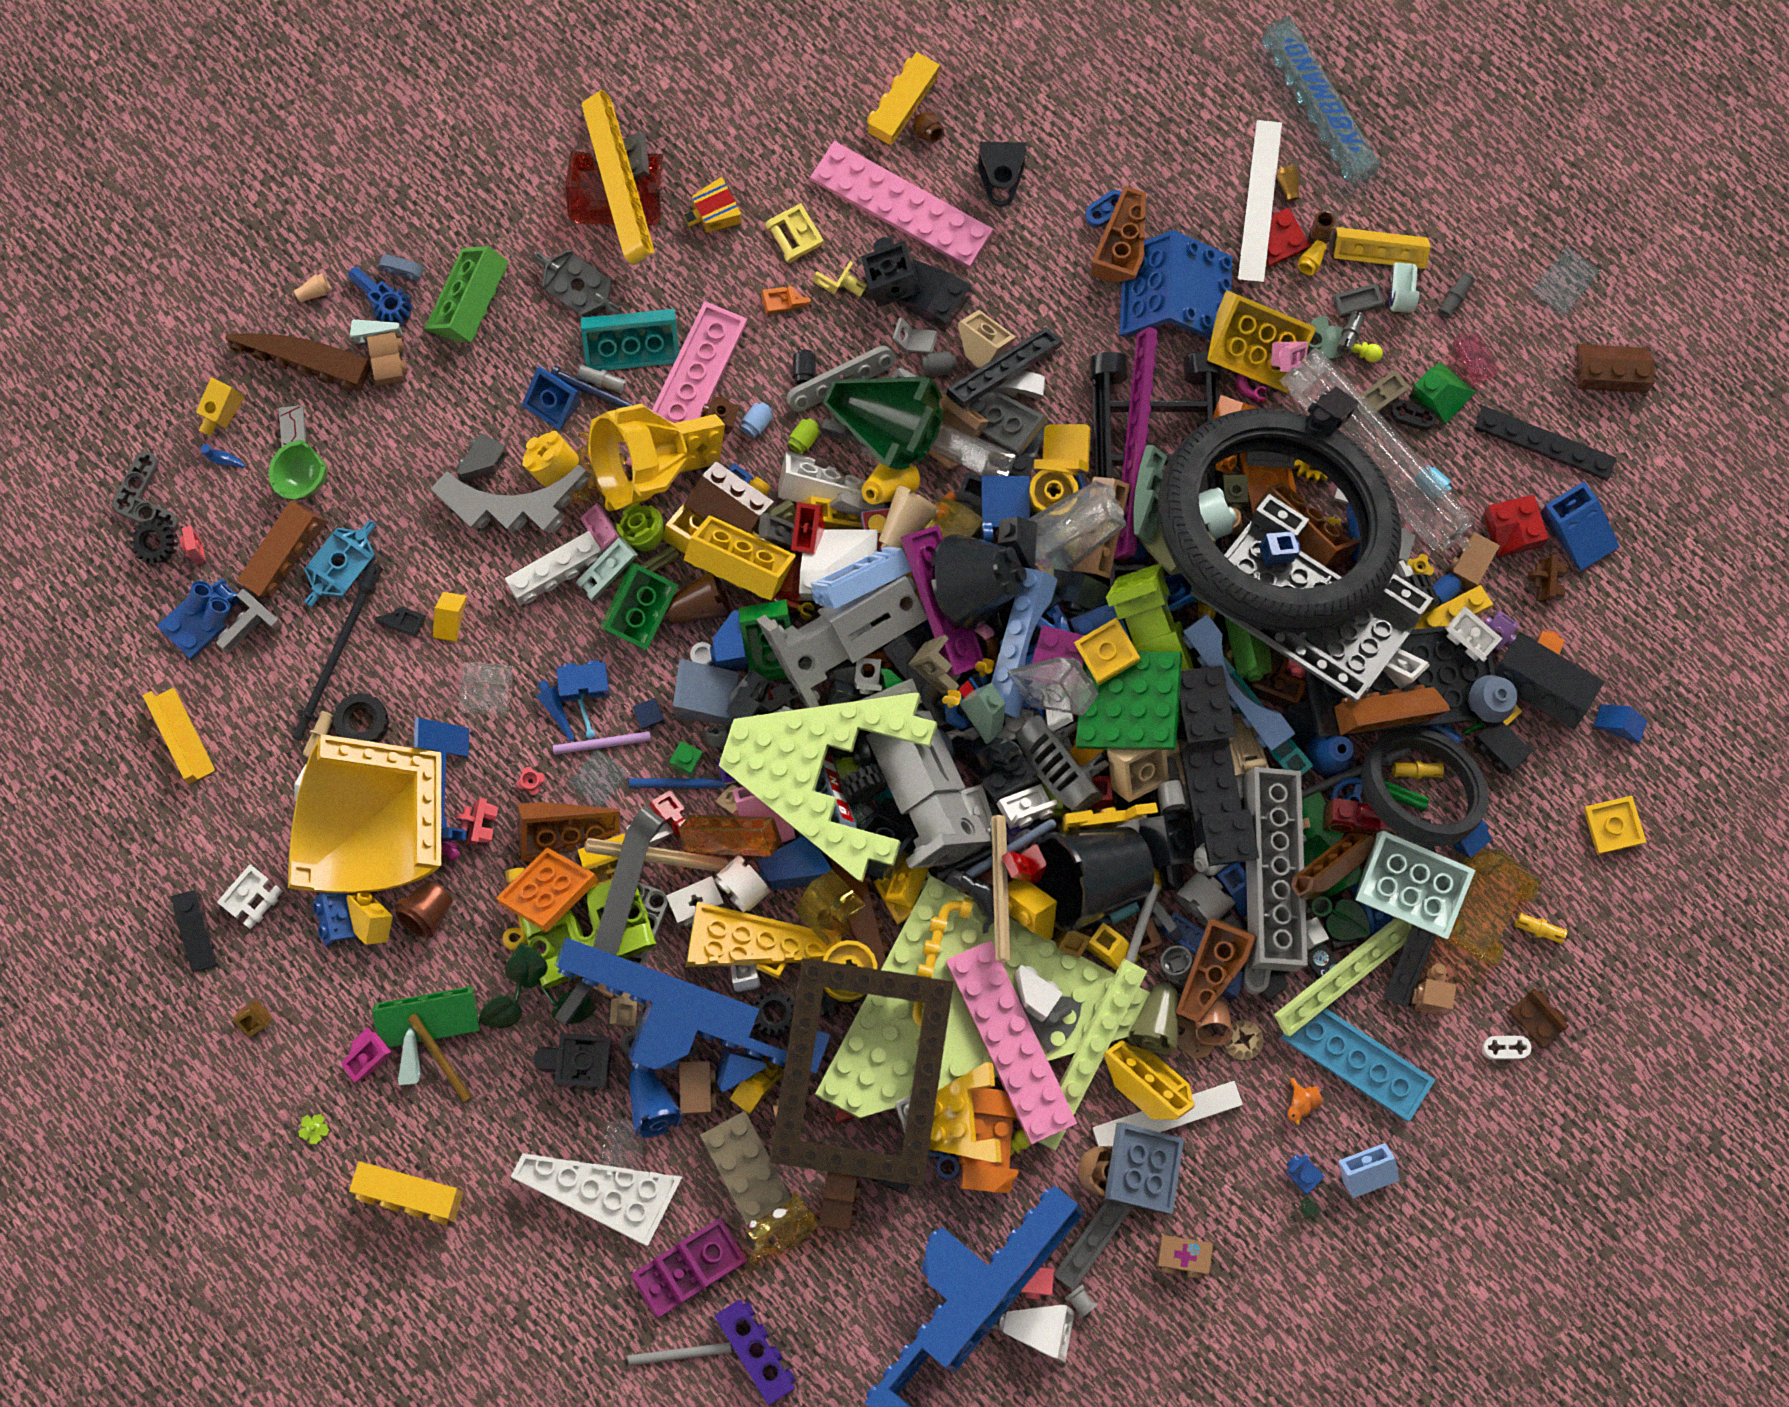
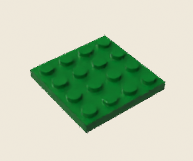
M1137 651L1141 658L1140 662L1100 685L1097 684L1084 661L1076 747L1078 749L1175 750L1183 654L1180 651Z

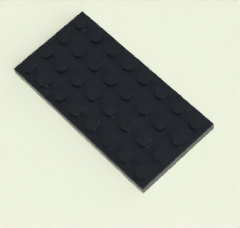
M1446 626L1414 629L1400 649L1428 662L1429 667L1414 682L1402 688V692L1410 691L1411 687L1417 685H1424L1425 688L1435 687L1449 705L1450 711L1431 721L1348 735L1482 720L1474 711H1471L1468 695L1476 680L1486 675H1495L1491 652L1486 656L1487 659L1484 662L1480 658L1475 661L1465 652L1468 649L1461 642L1456 645L1447 637L1449 632L1445 629ZM1305 669L1317 739L1340 735L1334 707L1342 703L1341 699L1348 696ZM1383 671L1366 694L1379 692L1380 696L1388 695V691L1399 689V687Z

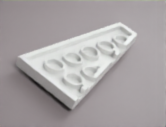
M524 1153L511 1175V1178L645 1246H648L682 1179L681 1176Z

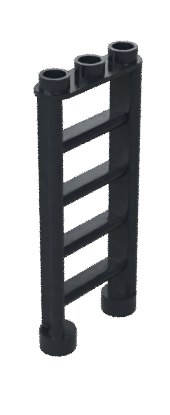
M1102 352L1091 356L1089 359L1090 380L1093 387L1095 477L1112 478V466H1123L1125 454H1111L1110 412H1129L1130 401H1110V385L1119 384L1127 380V357L1118 352ZM1196 352L1185 356L1184 379L1191 384H1204V401H1150L1151 412H1205V423L1212 420L1219 401L1218 385L1222 379V366L1207 361L1209 352ZM1165 454L1167 458L1164 466H1167L1173 454ZM1215 465L1207 471L1208 490L1216 488L1222 490V472L1216 470ZM1223 536L1215 539V545L1225 555ZM1113 561L1110 579L1098 577V581L1112 587L1115 582V575H1125L1158 563H1114ZM1216 611L1215 619L1212 621L1222 633L1223 646L1228 643V632L1224 616ZM1123 619V620H1124V623H1125V626H1126V628H1127V631H1128V633H1129L1130 639H1131V634H1130V631H1129V629H1128L1127 623H1126L1125 619ZM1173 619L1174 623L1181 622L1183 630L1198 620Z

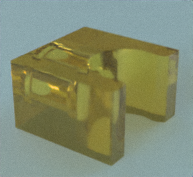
M831 869L810 883L794 911L828 946L849 931L850 926L845 920L862 910L865 903Z

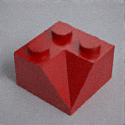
M1535 495L1489 505L1483 513L1491 541L1500 545L1496 552L1497 558L1543 547L1549 539Z

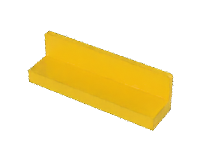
M1336 227L1337 237L1333 254L1336 259L1394 265L1398 262L1415 264L1417 268L1421 269L1427 268L1431 247L1429 239L1426 237Z
M172 688L158 696L152 691L142 695L183 779L188 784H191L213 773L215 768L176 690Z

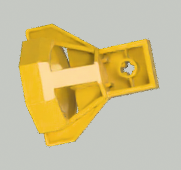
M643 404L605 412L592 419L588 455L597 487L606 497L605 508L608 511L634 506L651 498L655 493L666 491L678 473L712 466L716 461L720 463L725 424L716 414L673 423ZM618 442H626L633 473V480L630 482L621 464Z

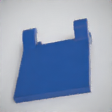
M981 476L980 540L987 542L993 540V527H999L1001 519L1018 516L1030 520V476Z

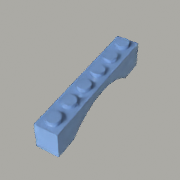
M1025 568L1027 579L1023 581L1021 590L1015 596L991 681L1005 702L1004 717L1019 719L1025 698L1024 670L1029 643L1039 618L1052 601L1057 583V578L1045 571Z
M1207 613L1183 630L1185 636L1182 639L1190 650L1194 647L1200 654L1197 659L1204 668L1223 665L1227 690L1230 694V704L1234 709L1239 707L1244 713L1240 718L1248 729L1253 726L1258 732L1255 738L1263 749L1268 746L1272 751L1295 734L1280 712L1254 703L1235 686L1223 660L1222 633Z

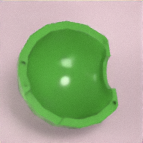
M305 441L289 442L280 448L272 458L268 470L269 482L273 490L284 498L292 500L307 499L319 492L326 482L328 466Z

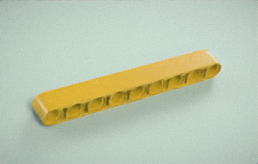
M599 90L582 102V108L623 255L631 265L635 266L652 255L654 247L613 103L605 91Z

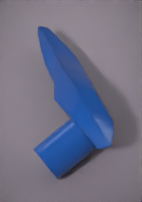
M208 444L201 446L202 454L214 463L233 465L240 468L245 467L242 461L225 451L212 449Z

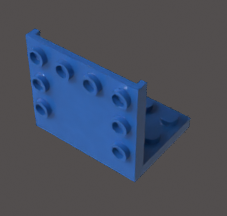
M1175 230L1144 241V260L1136 279L1122 281L1119 336L1128 338L1148 327L1156 328L1171 323L1211 340L1218 308L1226 290L1231 292L1233 256Z

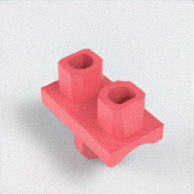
M480 797L474 803L472 816L470 815L472 807L469 806L464 807L463 814H456L455 820L461 822L460 829L467 832L468 824H470L466 844L474 845L477 842L490 843L492 840L493 829L482 827L483 819L494 821L497 816L498 807L488 804L487 799Z

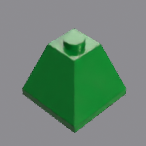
M1439 362L1418 380L1409 395L1422 406L1431 408L1435 412L1436 418L1445 425L1476 391L1442 362Z

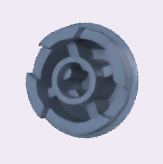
M1486 675L1476 680L1468 695L1471 711H1474L1483 721L1491 723L1502 722L1509 718L1514 711L1517 701V691L1514 685L1509 680L1496 675Z

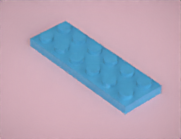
M1327 1008L1323 1009L1290 1037L1283 1033L1280 1038L1407 1123L1410 1122L1435 1081L1434 1078Z

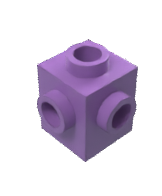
M1499 610L1493 619L1488 617L1485 622L1494 632L1495 630L1501 632L1499 636L1502 640L1494 647V649L1496 648L1500 651L1503 646L1508 648L1516 637L1513 633L1519 624Z

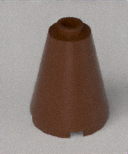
M707 572L674 594L663 616L666 621L670 620L672 624L729 616L731 613L730 604L725 590H722L720 583H722L720 578Z

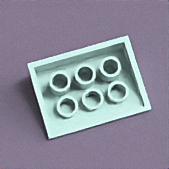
M1381 831L1377 833L1364 867L1355 900L1448 939L1475 870L1388 832Z

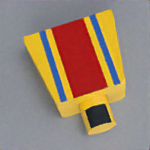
M722 177L691 197L694 210L683 214L688 227L701 222L706 233L742 223L741 212Z

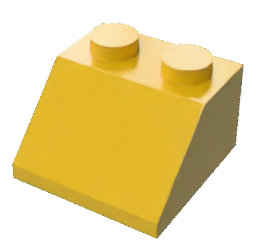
M1015 879L1008 883L1009 915L1033 933L1047 940L1052 939L1057 901L1031 882Z

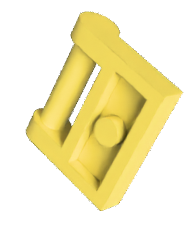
M801 203L769 219L765 223L767 230L773 233L783 250L787 263H792L802 255L824 245V240ZM784 223L798 245L794 249H792L779 227Z

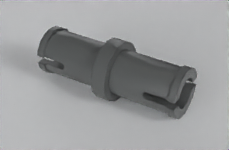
M1467 272L1461 274L1455 286L1447 292V298L1438 309L1441 315L1446 318L1452 317L1453 312L1459 303L1465 300V294L1475 282L1474 276Z
M1357 311L1351 312L1347 325L1343 327L1341 332L1342 338L1337 347V351L1340 354H1343L1345 347L1347 348L1346 356L1352 353L1354 343L1361 335L1360 328L1365 320V316L1361 312H1359L1357 319H1355Z

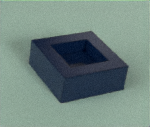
M655 698L633 706L642 730L664 722L663 715Z

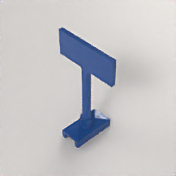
M415 718L414 748L441 752V842L466 840V830L447 827V818H445L446 754L468 757L469 728Z

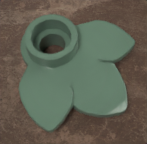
M1325 315L1315 318L1310 325L1316 327L1312 339L1316 340L1318 344H1309L1307 351L1319 353L1326 359H1337L1343 356L1344 351L1343 354L1337 351L1338 344L1342 338L1341 332L1343 328L1328 326V320Z

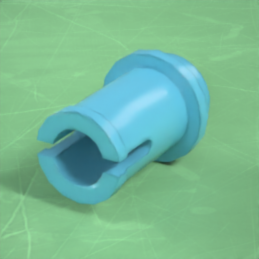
M1136 902L1109 916L1115 925L1131 915L1136 916L1140 908Z

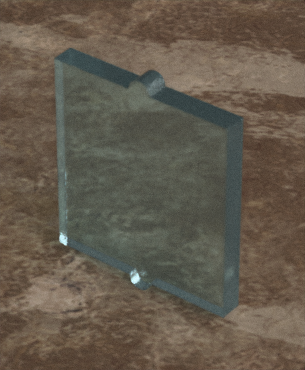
M596 749L570 783L582 791L585 797L589 796L599 805L603 806L627 776L628 772L616 764L614 758L610 759Z

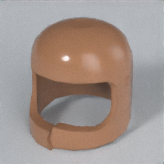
M1219 998L1200 1022L1195 1021L1196 1037L1203 1044L1221 1046L1229 1042L1232 1037L1230 1010L1225 1001ZM1217 1023L1228 1027V1032L1218 1038L1217 1036L1205 1037L1200 1032V1028L1208 1024Z

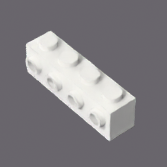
M590 531L511 574L505 580L520 606L534 601L540 594L555 589L558 584L565 580L573 579L579 572L590 568L602 555V552Z

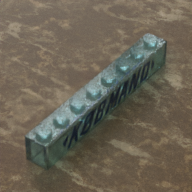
M1290 15L1265 26L1262 36L1265 48L1271 50L1276 66L1278 68L1281 67L1284 71L1287 84L1293 86L1298 102L1301 105L1304 104L1309 120L1318 127L1321 140L1329 145L1332 158L1340 163L1345 179H1349L1352 185H1355L1377 174L1380 162Z

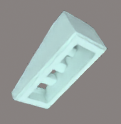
M352 320L350 338L353 345L368 343L367 336L395 332L396 336L400 337L402 336V330L400 325L394 322Z
M408 1028L404 1037L398 1085L418 1083L421 1076L414 1028Z

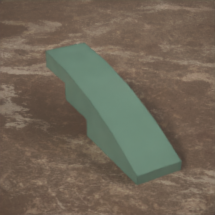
M1146 445L1139 468L1134 500V534L1152 545L1159 525L1158 497L1163 477L1161 472L1167 458L1154 445Z

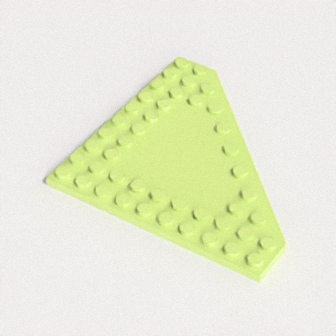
M930 876L881 970L916 975L919 964L925 965L927 955L922 953L926 940H932L933 932L929 931L932 917H938L942 906L947 902L963 901L964 897L973 900L974 898L962 892L958 893L955 888ZM974 901L968 919L960 917L957 910L950 912L932 978L953 981L945 963L947 959L990 940L995 947L994 923L989 926V932L983 934L982 925L986 916H982L977 903ZM1009 918L1010 961L1002 962L1018 998L1019 994L1014 974L1022 964L1025 967L1030 966L1038 972V976L1043 980L1054 982L1059 987V991L1063 993L1061 996L1071 997L1076 1002H1082L1080 1017L1070 1036L1065 1040V1035L1062 1032L1055 1031L1052 1033L1050 1040L1053 1045L1058 1047L1048 1053L1037 1037L1048 1061L1074 1054L1115 974L1082 956L1077 958L1059 950L1054 941L1047 940L1033 933L1019 922ZM955 983L953 984L938 1090L983 1063H992ZM1140 987L1138 988L1111 1042L1128 1038V1034L1150 992ZM868 994L820 1083L815 1096L858 1119L896 1108L895 1102L909 1097V1090L912 1088L914 1077L913 1064L916 1062L918 1044L916 1043L921 1028L914 1022L912 1016L914 1003L903 999L882 998V996ZM1072 1010L1071 1014L1062 1019L1063 1022L1066 1024L1074 1023L1076 1020L1075 1012ZM993 1066V1069H994V1078H997L998 1075H997V1073H996V1071H995V1068H994V1066Z

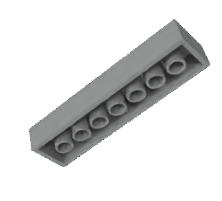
M1254 767L1243 775L1244 810L1250 809L1259 853L1258 860L1246 862L1248 932L1257 936L1249 956V969L1296 972L1308 966L1305 899L1299 898L1291 887L1293 877L1304 869L1301 771Z

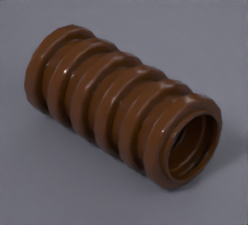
M1323 210L1316 214L1309 232V238L1313 244L1316 240L1322 241L1325 244L1328 242L1336 220L1331 212Z

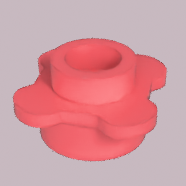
M526 767L522 771L520 780L516 782V786L520 790L525 789L529 791L530 795H536L539 792L540 784L545 781V776L543 773H537L532 768Z

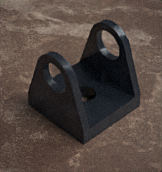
M1026 142L979 143L978 172L987 197L992 204L1002 207L1013 201L1024 171ZM995 187L1009 189L1010 196L1006 200L999 201L993 197L992 190Z

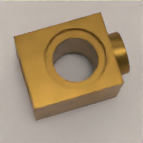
M1057 928L1053 939L1059 950L1080 958L1091 936L1088 930L1083 928L1071 932H1065Z

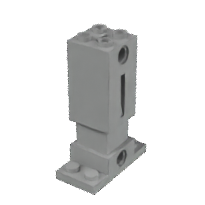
M903 575L836 609L829 607L819 609L820 617L798 630L793 625L784 630L774 619L770 620L766 615L758 618L757 622L793 686L795 693L798 694L799 700L807 708L820 706L818 703L820 696L813 686L827 679L824 672L846 659L852 663L858 661L928 618L921 597L917 598L914 592L917 589L914 581L910 576Z
M916 710V717L934 721L930 711ZM936 727L931 747L873 732L866 736L900 813L910 815L919 835L918 838L913 840L916 849L913 851L914 854L906 859L909 868L952 865L992 845L990 830L984 829L978 815L969 814L960 795V792L966 788L938 727Z

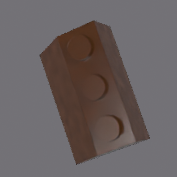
M1577 344V389L1648 393L1654 385V359L1648 348Z
M716 461L701 476L683 507L703 521L710 515L753 535L759 529L760 514H770L774 501Z

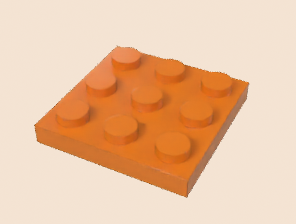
M546 848L496 897L499 905L548 932L598 879L591 871Z

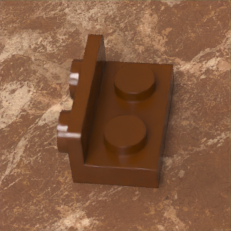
M1533 989L1508 1012L1543 1049L1561 1032L1566 1030L1569 1025L1566 1023L1567 1019L1559 1010L1555 1011L1549 1004V998L1542 991Z

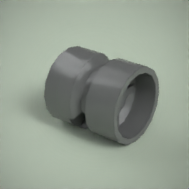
M1171 946L1161 956V967L1170 984L1174 985L1175 988L1184 989L1194 959L1190 951L1184 946Z

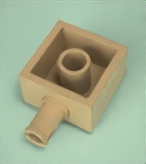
M1176 739L1175 750L1107 749L1112 790L1130 802L1158 788L1161 783L1169 781L1167 758L1180 753L1178 740Z

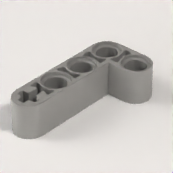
M1240 776L1236 777L1240 801L1243 804L1244 777ZM1179 780L1167 781L1158 786L1157 797L1161 816L1191 813L1187 789L1181 785Z
M638 882L637 887L641 892L640 896L643 905L648 911V920L655 923L652 932L656 941L667 914L669 902L663 891ZM662 898L664 904L660 908H653L651 906L653 899ZM652 949L631 958L635 960V963L646 967Z

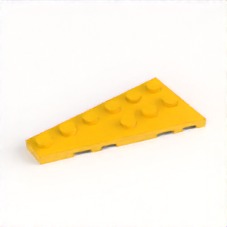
M697 902L685 967L799 963L802 958L823 961L828 949L841 942L842 935Z

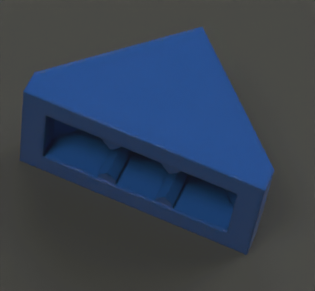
M1601 704L1593 727L1640 743L1647 720L1631 706Z

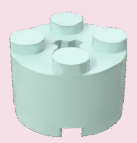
M1220 488L1200 493L1199 507L1208 533L1214 539L1230 534L1233 527L1232 522L1236 521V515L1231 507L1228 508L1223 491Z

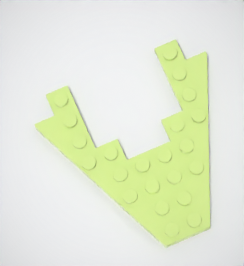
M919 693L736 718L733 720L719 766L853 877L863 882L869 860L894 866L901 842L897 839L831 822L837 798L815 792L828 747L852 752L859 729L931 747L937 722L915 716L921 697Z

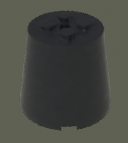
M1131 827L1052 832L1038 838L1035 845H1038L1047 866L1040 881L1033 884L1057 901L1054 926L1062 931L1071 932L1146 898L1152 891L1154 866L1151 853L1143 837Z

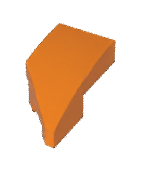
M791 285L788 288L764 289L761 292L766 315L808 306L811 303V299L807 296L805 298L794 291L795 288Z

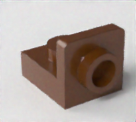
M1151 916L1142 939L1143 942L1147 941L1148 944L1141 946L1138 951V955L1144 954L1145 958L1159 952L1158 948L1163 944Z

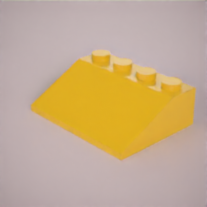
M1226 290L1216 314L1207 361L1288 393L1298 369L1291 372L1280 371V367L1271 365L1272 344L1274 342H1308L1309 346L1316 327Z

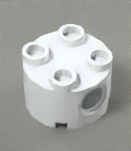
M738 855L716 875L717 878L714 879V882L722 891L733 895L729 899L744 913L746 910L750 911L771 891L750 865L746 866L743 863L745 860Z

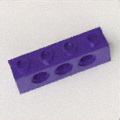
M739 1299L714 1316L768 1405H771L795 1389L793 1383L796 1382V1379L789 1368L786 1370L782 1368L779 1361L783 1358L776 1346L770 1348L765 1339L770 1336L762 1323L757 1326L752 1317L756 1313L748 1301L743 1303ZM742 1321L748 1322L751 1326V1330L746 1336H740L736 1331L738 1323ZM759 1343L763 1345L764 1354L762 1357L753 1358L750 1355V1348L753 1344ZM767 1366H775L777 1368L778 1375L776 1379L768 1381L764 1378L763 1371Z

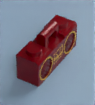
M1333 798L1324 806L1323 830L1341 833L1355 832L1376 837L1377 833L1381 831L1388 832L1397 837L1400 835L1380 819L1370 804Z

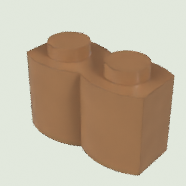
M395 332L367 336L376 385L380 386L405 381L404 374L408 373L406 360H401L400 352H404L402 338H397Z

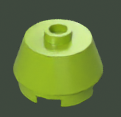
M639 503L628 507L622 512L624 517L621 519L620 524L616 525L617 531L632 548L639 551H648L655 548L662 541L664 528L662 515L659 510L652 505L641 506Z

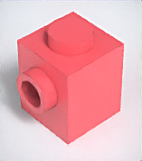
M1040 1268L1021 1290V1293H1025L1026 1299L1040 1300L1041 1295H1052L1054 1269Z

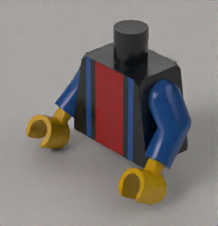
M984 658L982 662H977L975 669L979 672L961 679L957 683L959 687L956 690H948V695L943 696L935 704L945 715V721L956 727L959 731L963 732L972 727L975 728L959 703L973 690L987 685L988 674L993 671V660Z

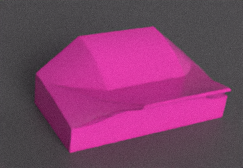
M367 1027L352 1041L350 1053L341 1062V1065L353 1082L356 1083L363 1080L390 1057L391 1051L376 1032L373 1033Z

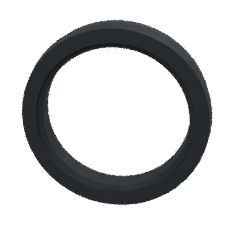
M1422 727L1390 730L1372 745L1363 761L1361 781L1370 806L1386 825L1407 839L1430 846L1451 845L1463 840L1473 832L1486 813L1488 789L1480 768L1460 745L1441 733ZM1399 748H1414L1426 751L1445 762L1459 777L1466 791L1468 807L1465 817L1452 824H1434L1423 821L1404 810L1393 799L1384 783L1382 776V760L1384 755Z

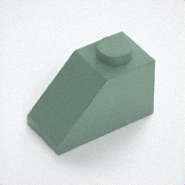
M992 683L973 690L959 703L986 744L990 743L1002 731L1005 702Z

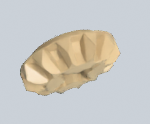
M1246 1020L1232 1023V1037L1229 1042L1224 1044L1227 1052L1239 1060H1249L1256 1057L1262 1050L1264 1043L1262 1030L1255 1023ZM1240 1032L1244 1036L1253 1035L1248 1041V1047L1244 1043L1234 1044L1240 1039Z

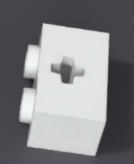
M712 876L666 896L679 927L682 925L685 928L692 926L695 906H692V900L694 899L701 903L724 908L723 900Z

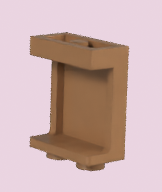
M944 395L940 400L942 405L940 408L943 409L941 428L933 446L926 455H932L938 460V465L949 470L960 467L989 421L969 406L961 408L947 395Z

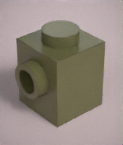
M1223 475L1222 491L1228 507H1235L1241 512L1242 509H1246L1248 504L1247 475Z

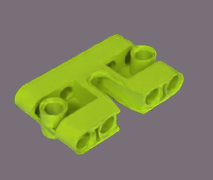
M612 881L587 891L588 914L593 926V932L588 937L583 936L580 923L571 909L548 932L520 917L528 946L537 951L540 945L546 944V951L541 955L547 962L548 970L545 976L540 978L542 988H551L573 980V978L559 974V968L554 966L564 938L567 937L591 947L594 946ZM638 887L630 912L633 909L639 908L640 913L635 919H630L629 914L620 949L616 956L624 959L657 946L648 920V911L643 905Z

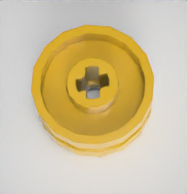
M846 940L836 943L828 949L823 958V961L877 969V962L872 951L858 941ZM824 987L831 997L839 1001L852 1002L866 995Z

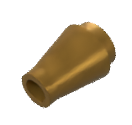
M1294 165L1279 168L1276 178L1286 201L1299 199V171L1296 170Z

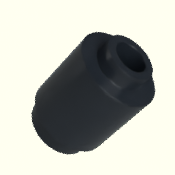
M801 349L793 355L792 378L795 380L796 385L816 377V355L810 350Z

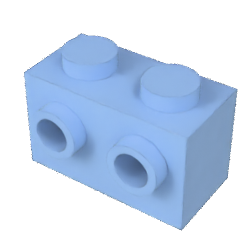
M1385 1143L1339 1160L1343 1183L1352 1198L1400 1181L1396 1159Z

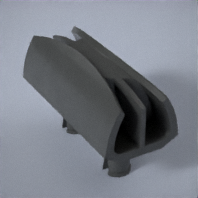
M1040 715L1033 716L1015 733L1027 760L1046 787L1064 805L1075 812L1087 810L1102 799L1103 794L1094 784L1093 777L1109 766V762L1106 760L1102 761L1105 757L1098 753L1086 765L1082 766L1078 763L1064 744V739L1077 729L1078 723L1074 722L1076 720L1074 717L1072 722L1052 732L1048 728L1045 718Z

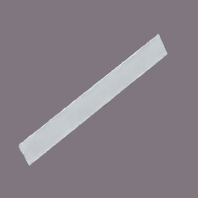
M1257 120L1238 279L1264 282L1282 128L1281 122Z

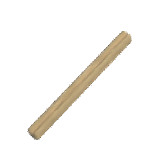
M996 815L991 818L995 960L997 962L1010 961L1008 869L1001 857L1007 853L1006 818L1002 815Z
M588 838L585 842V852L619 857L623 843ZM648 847L645 858L647 862L720 872L728 865V859L654 847Z

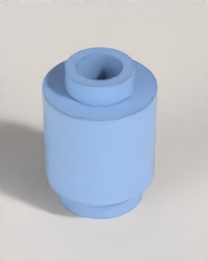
M763 402L760 404L754 403L741 420L740 429L751 438L760 435L773 419L772 409Z

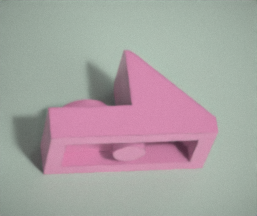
M1274 342L1272 344L1271 365L1280 367V371L1291 372L1306 366L1308 342Z

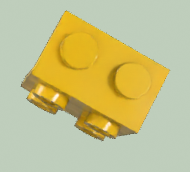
M1086 424L1046 425L1044 428L1043 459H1034V469L1041 471L1048 466H1059L1067 469L1072 476H1078L1079 472H1089L1090 427Z

